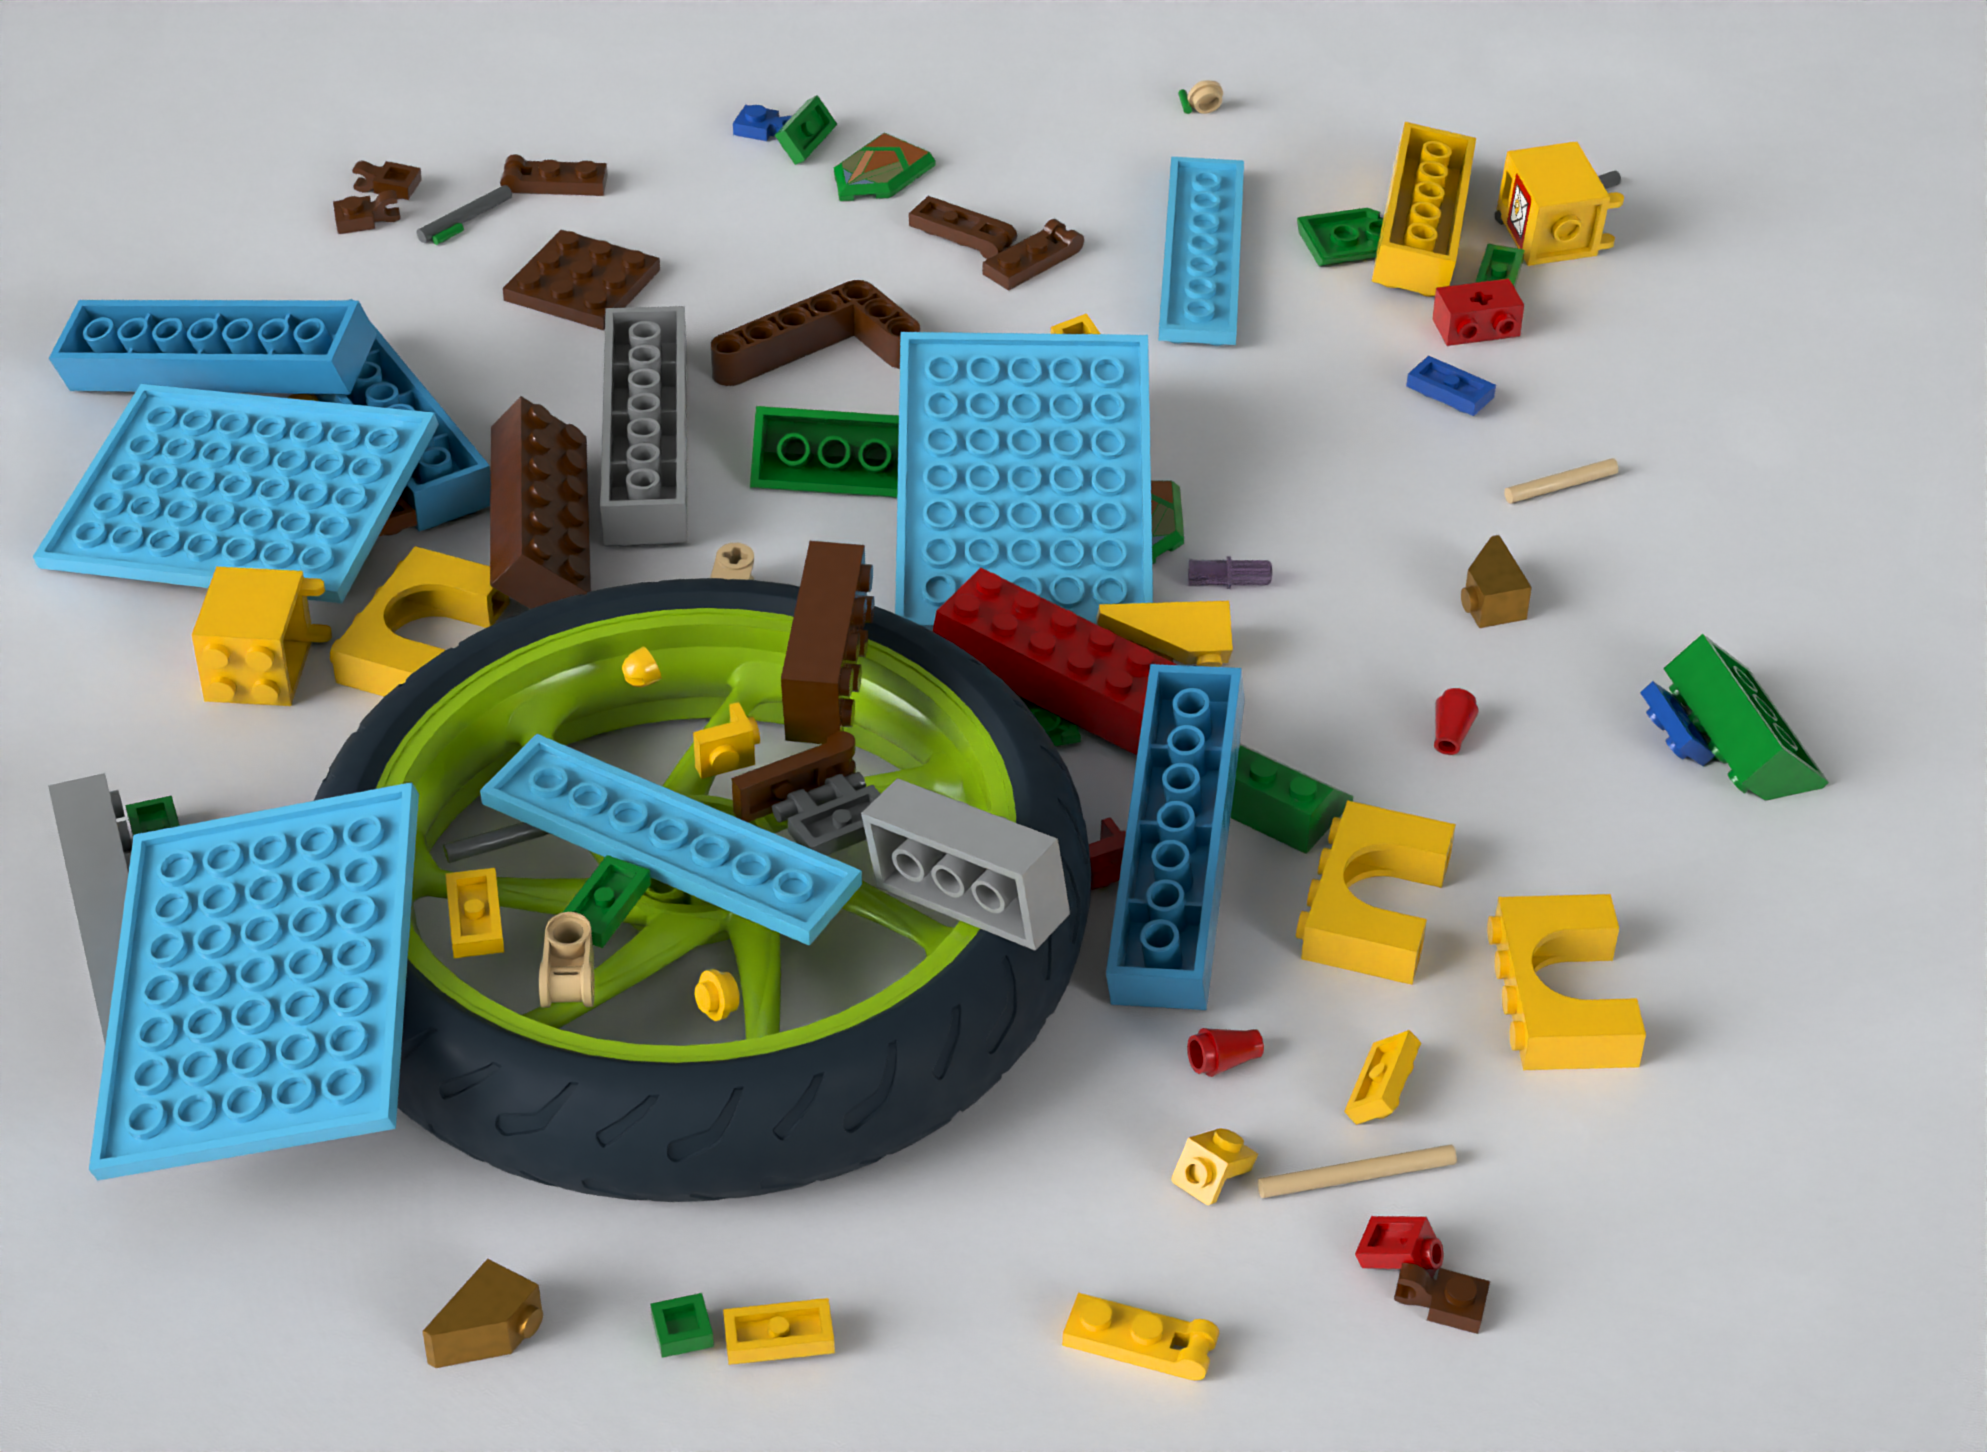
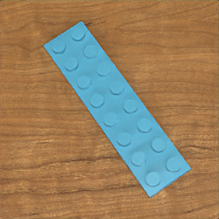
M1171 156L1158 341H1170L1177 344L1185 342L1207 343L1214 346L1224 344L1236 345L1244 160Z
M536 734L480 790L482 804L603 857L609 855L650 870L651 878L808 946L812 944L862 885V870L539 734Z

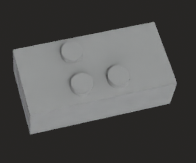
M898 778L861 813L875 881L880 889L1033 950H1036L1070 915L1059 843L1055 837Z

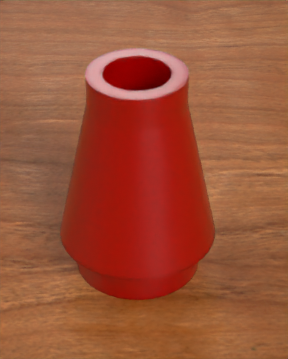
M1460 688L1447 689L1435 702L1434 748L1442 754L1455 755L1460 751L1463 740L1478 716L1479 709L1476 705V698L1467 690Z
M1202 1028L1198 1034L1190 1036L1187 1044L1188 1059L1192 1069L1197 1074L1205 1073L1209 1077H1213L1251 1059L1261 1058L1264 1052L1263 1039L1257 1029L1228 1030Z

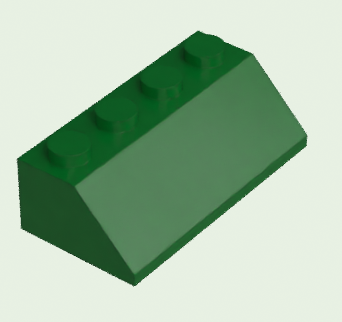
M756 406L750 488L897 498L899 415Z
M1701 634L1663 668L1673 682L1669 686L1671 693L1681 704L1690 707L1692 712L1688 715V718L1701 733L1709 735L1712 740L1707 744L1709 749L1722 763H1728L1732 770L1727 775L1741 792L1746 794L1751 790L1767 801L1823 789L1829 783L1749 668L1707 636Z
M1240 743L1231 819L1307 854L1330 829L1333 818L1340 817L1343 814L1347 800L1353 801V796Z

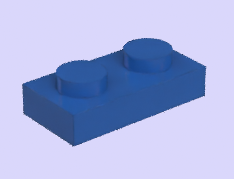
M1427 356L1408 373L1406 387L1420 392L1426 397L1436 399L1456 408L1460 412L1475 416L1494 398L1496 389L1495 384L1431 356Z
M1654 681L1640 692L1650 707L1646 714L1658 728L1663 731L1666 730L1669 737L1665 741L1679 758L1684 760L1688 756L1704 766L1715 756L1709 749L1707 740L1688 718L1689 714L1673 694Z

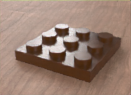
M561 229L502 288L503 298L506 302L605 330V309L625 308L660 271V258Z

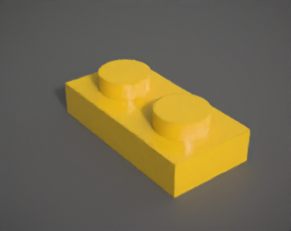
M487 868L445 873L453 957L462 958L503 953L504 943L496 869Z
M1410 1030L1372 1044L1344 1110L1356 1125L1375 1118H1385L1398 1107L1400 1103L1399 1097L1407 1077L1413 1071V1063L1421 1045L1419 1039Z
M829 1298L723 1309L728 1365L835 1353Z

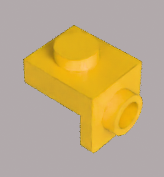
M739 702L729 704L730 723L693 732L695 767L701 779L755 765V745L760 744L759 728L753 716L747 718Z
M1218 1128L1188 1138L1171 1180L1175 1185L1204 1204L1211 1205L1216 1203L1226 1179L1252 1170L1258 1153L1244 1145V1140L1241 1136L1228 1129Z

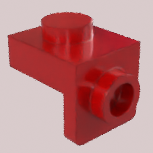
M1111 817L1101 820L1100 840L1089 844L1092 872L1091 890L1108 886L1119 881L1126 831H1121Z

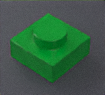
M702 1293L650 1303L651 1318L662 1358L714 1347L713 1332Z

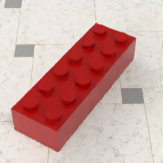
M981 567L936 610L932 631L954 643L983 663L992 673L1002 679L1016 695L1135 755L1138 754L1150 664L1177 665Z

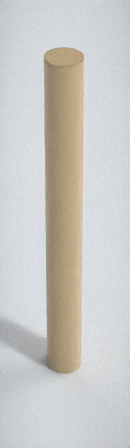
M1450 1144L1258 1178V1190L1261 1198L1274 1197L1454 1165L1457 1162V1156L1454 1146Z

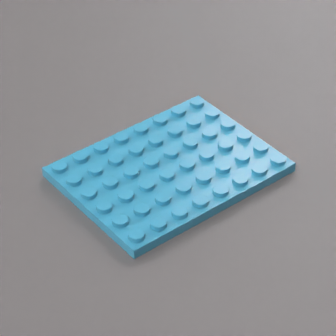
M901 332L895 614L933 631L936 610L980 567L1066 610H1070L1096 625L1099 604L1153 603L1148 335Z
M140 384L36 550L33 558L40 569L209 588L216 566L303 571L304 578L321 579L324 581L325 592L322 595L307 596L308 600L342 604L439 425L437 418L433 412Z
M412 782L134 835L89 1171L97 1180L396 1129L419 793Z

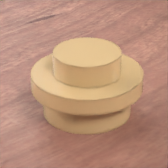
M1200 81L1189 91L1188 101L1199 113L1213 112L1222 104V87L1216 81Z

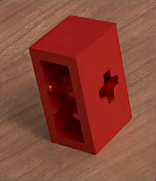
M1510 279L1438 287L1435 292L1432 320L1447 346L1520 337L1525 305Z

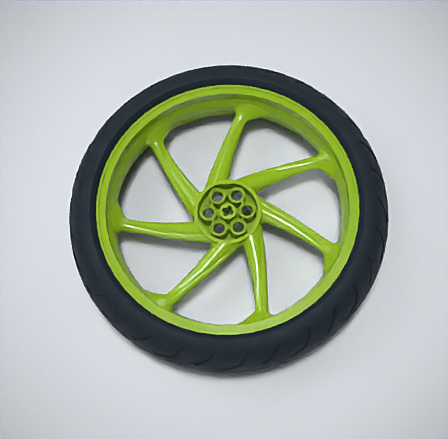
M723 578L641 582L588 592L585 595L578 594L522 612L520 615L506 618L459 642V645L454 649L450 647L413 672L406 679L405 683L396 686L363 718L357 732H353L335 757L329 767L326 778L323 779L314 798L315 801L411 782L419 793L397 1108L443 1142L472 1158L486 1162L507 1173L570 1191L626 1200L688 1202L759 1196L803 1187L816 1182V1180L824 1181L873 1164L886 1155L894 1154L913 1145L949 1123L959 1111L963 1112L1001 1080L1002 1074L1009 1071L1036 1040L1046 1019L1055 1012L1070 982L1084 937L1090 907L1092 872L1086 823L1083 818L1079 795L1069 770L1054 743L1026 704L1002 679L992 673L983 663L929 629L890 611L874 606L872 624L865 623L863 629L868 630L867 654L865 658L858 657L857 664L862 666L859 692H852L850 699L855 700L854 723L852 728L845 727L844 731L854 736L857 747L879 756L900 770L865 776L866 787L874 785L881 794L898 778L1057 838L1070 915L1036 950H1033L963 921H959L956 927H948L862 880V885L841 909L878 923L913 940L925 949L927 958L907 975L878 994L838 1014L799 1028L780 1032V933L651 878V885L622 922L632 925L640 932L594 969L595 994L593 1007H585L583 1002H552L549 1008H541L539 1006L520 1015L488 999L459 979L434 956L422 941L416 923L414 902L419 898L428 896L448 899L445 873H453L440 869L433 860L430 851L453 820L481 794L480 790L536 734L566 746L604 732L668 720L711 718L703 728L707 729L730 723L729 704L736 702L740 703L747 718L753 716L756 721L784 724L781 675L800 587L767 581L727 580ZM646 647L656 661L662 678L649 686L634 687L626 682L622 665L632 652ZM693 742L662 786L736 817L733 813V800L708 795L715 776L701 779L695 767ZM773 813L748 822L774 834L788 828V820L779 823ZM589 851L598 864L605 858ZM497 877L500 907L557 915L565 910L588 878L535 879ZM731 940L744 1004L745 1040L683 1046L649 1045L598 1039L560 1029L651 976L698 945Z

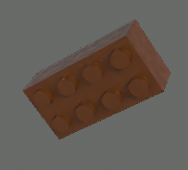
M809 541L781 675L785 741L824 744L827 743V738L832 733L844 731L845 727H853L855 700L850 699L852 692H859L862 666L857 664L858 657L865 658L867 654L868 630L863 629L865 623L872 624L875 606L874 596H867V592H871L873 565L865 564V545Z

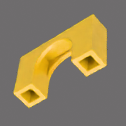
M415 546L406 558L396 565L394 573L385 584L377 588L372 600L364 610L356 614L351 626L342 637L334 641L330 650V662L333 664L335 681L341 685L385 697L396 686L405 683L406 679L413 672L445 651L442 648L398 636L395 632L400 627L420 618L447 617L487 628L494 625L510 604L509 596L490 586V566Z
M1347 800L1342 818L1334 817L1331 823L1328 843L1332 844L1331 849L1324 847L1321 852L1317 872L1318 875H1322L1321 879H1312L1307 897V906L1311 907L1310 912L1301 911L1296 938L1303 940L1301 959L1412 985L1423 951L1427 919L1373 907L1359 900L1348 888L1362 879L1377 876L1394 877L1442 888L1451 859L1456 824Z
M1611 894L1498 897L1495 916L1488 917L1487 935L1489 944L1497 946L1494 962L1495 974L1497 979H1504L1505 986L1502 989L1503 1012L1505 1015L1511 1014L1512 1016L1510 1023V1045L1512 1051H1519L1523 1070L1632 1068L1640 1066L1646 1032L1637 998H1571L1553 991L1536 975L1538 970L1554 963L1613 961L1619 925Z

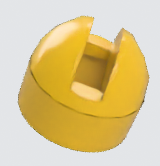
M646 647L632 652L623 662L622 671L625 680L634 687L649 686L662 678L656 661Z

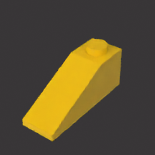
M1229 600L1099 604L1096 617L1097 625L1125 639L1170 656L1183 664L1221 667L1222 663L1229 662L1233 651Z

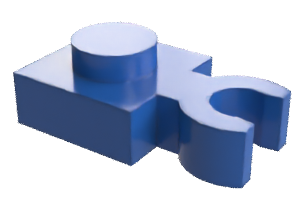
M745 104L733 122V135L768 141L770 136L775 137V134L792 116L779 117L778 110L767 109L761 105Z

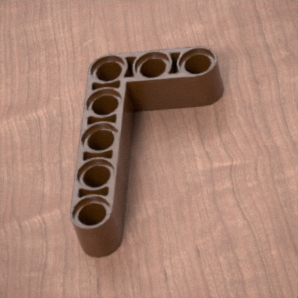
M863 280L848 281L713 338L711 341L712 378L716 383L723 386L739 385L852 336L860 340L888 365L900 369L901 332H920V324L871 283Z

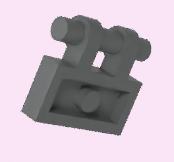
M860 772L845 777L842 774H837L827 778L825 785L806 792L804 789H799L789 793L787 800L772 805V811L779 823L788 820V832L796 843L827 856L867 840L861 813L880 793L874 785L866 787L864 777Z

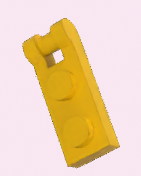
M1078 1292L1063 1331L1062 1346L1197 1381L1203 1379L1207 1373L1210 1364L1207 1353L1215 1348L1220 1331L1214 1323L1206 1319H1194L1188 1322ZM1175 1344L1186 1348L1180 1351L1173 1349V1346Z

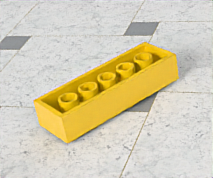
M1409 122L1404 123L1395 157L1371 282L1382 284L1388 288H1401L1418 292L1427 297L1435 296L1436 288L1450 285L1457 260L1476 144L1475 137Z

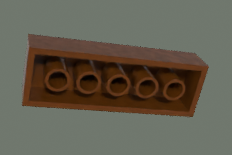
M520 396L491 426L490 586L532 609L570 596L585 595L591 592L587 436L578 427L566 424L551 415L544 406L533 404Z

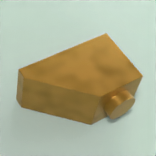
M1500 535L1491 536L1468 568L1466 587L1461 590L1462 606L1465 612L1472 615L1479 628L1527 620L1532 587Z
M487 1258L422 1331L427 1363L435 1368H441L512 1354L525 1338L532 1337L541 1325L543 1311L539 1284Z

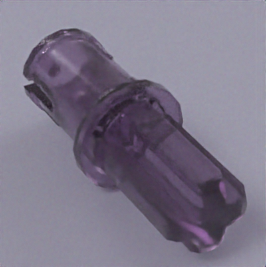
M1226 556V560H1188V586L1226 585V589H1231L1232 585H1268L1272 581V564L1269 560H1232L1231 556Z

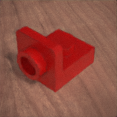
M1371 1216L1355 1255L1361 1268L1401 1269L1402 1263H1411L1422 1267L1434 1278L1437 1269L1442 1266L1444 1250L1442 1242L1436 1237L1427 1217Z

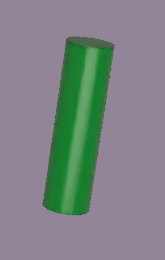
M1181 89L1178 95L1183 111L1186 114H1190L1192 106L1188 101L1187 91Z
M457 223L434 235L432 241L435 245H438L464 231V227L461 223Z

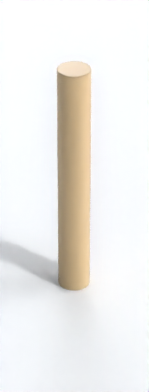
M1614 458L1511 486L1505 488V498L1511 504L1618 473V464Z

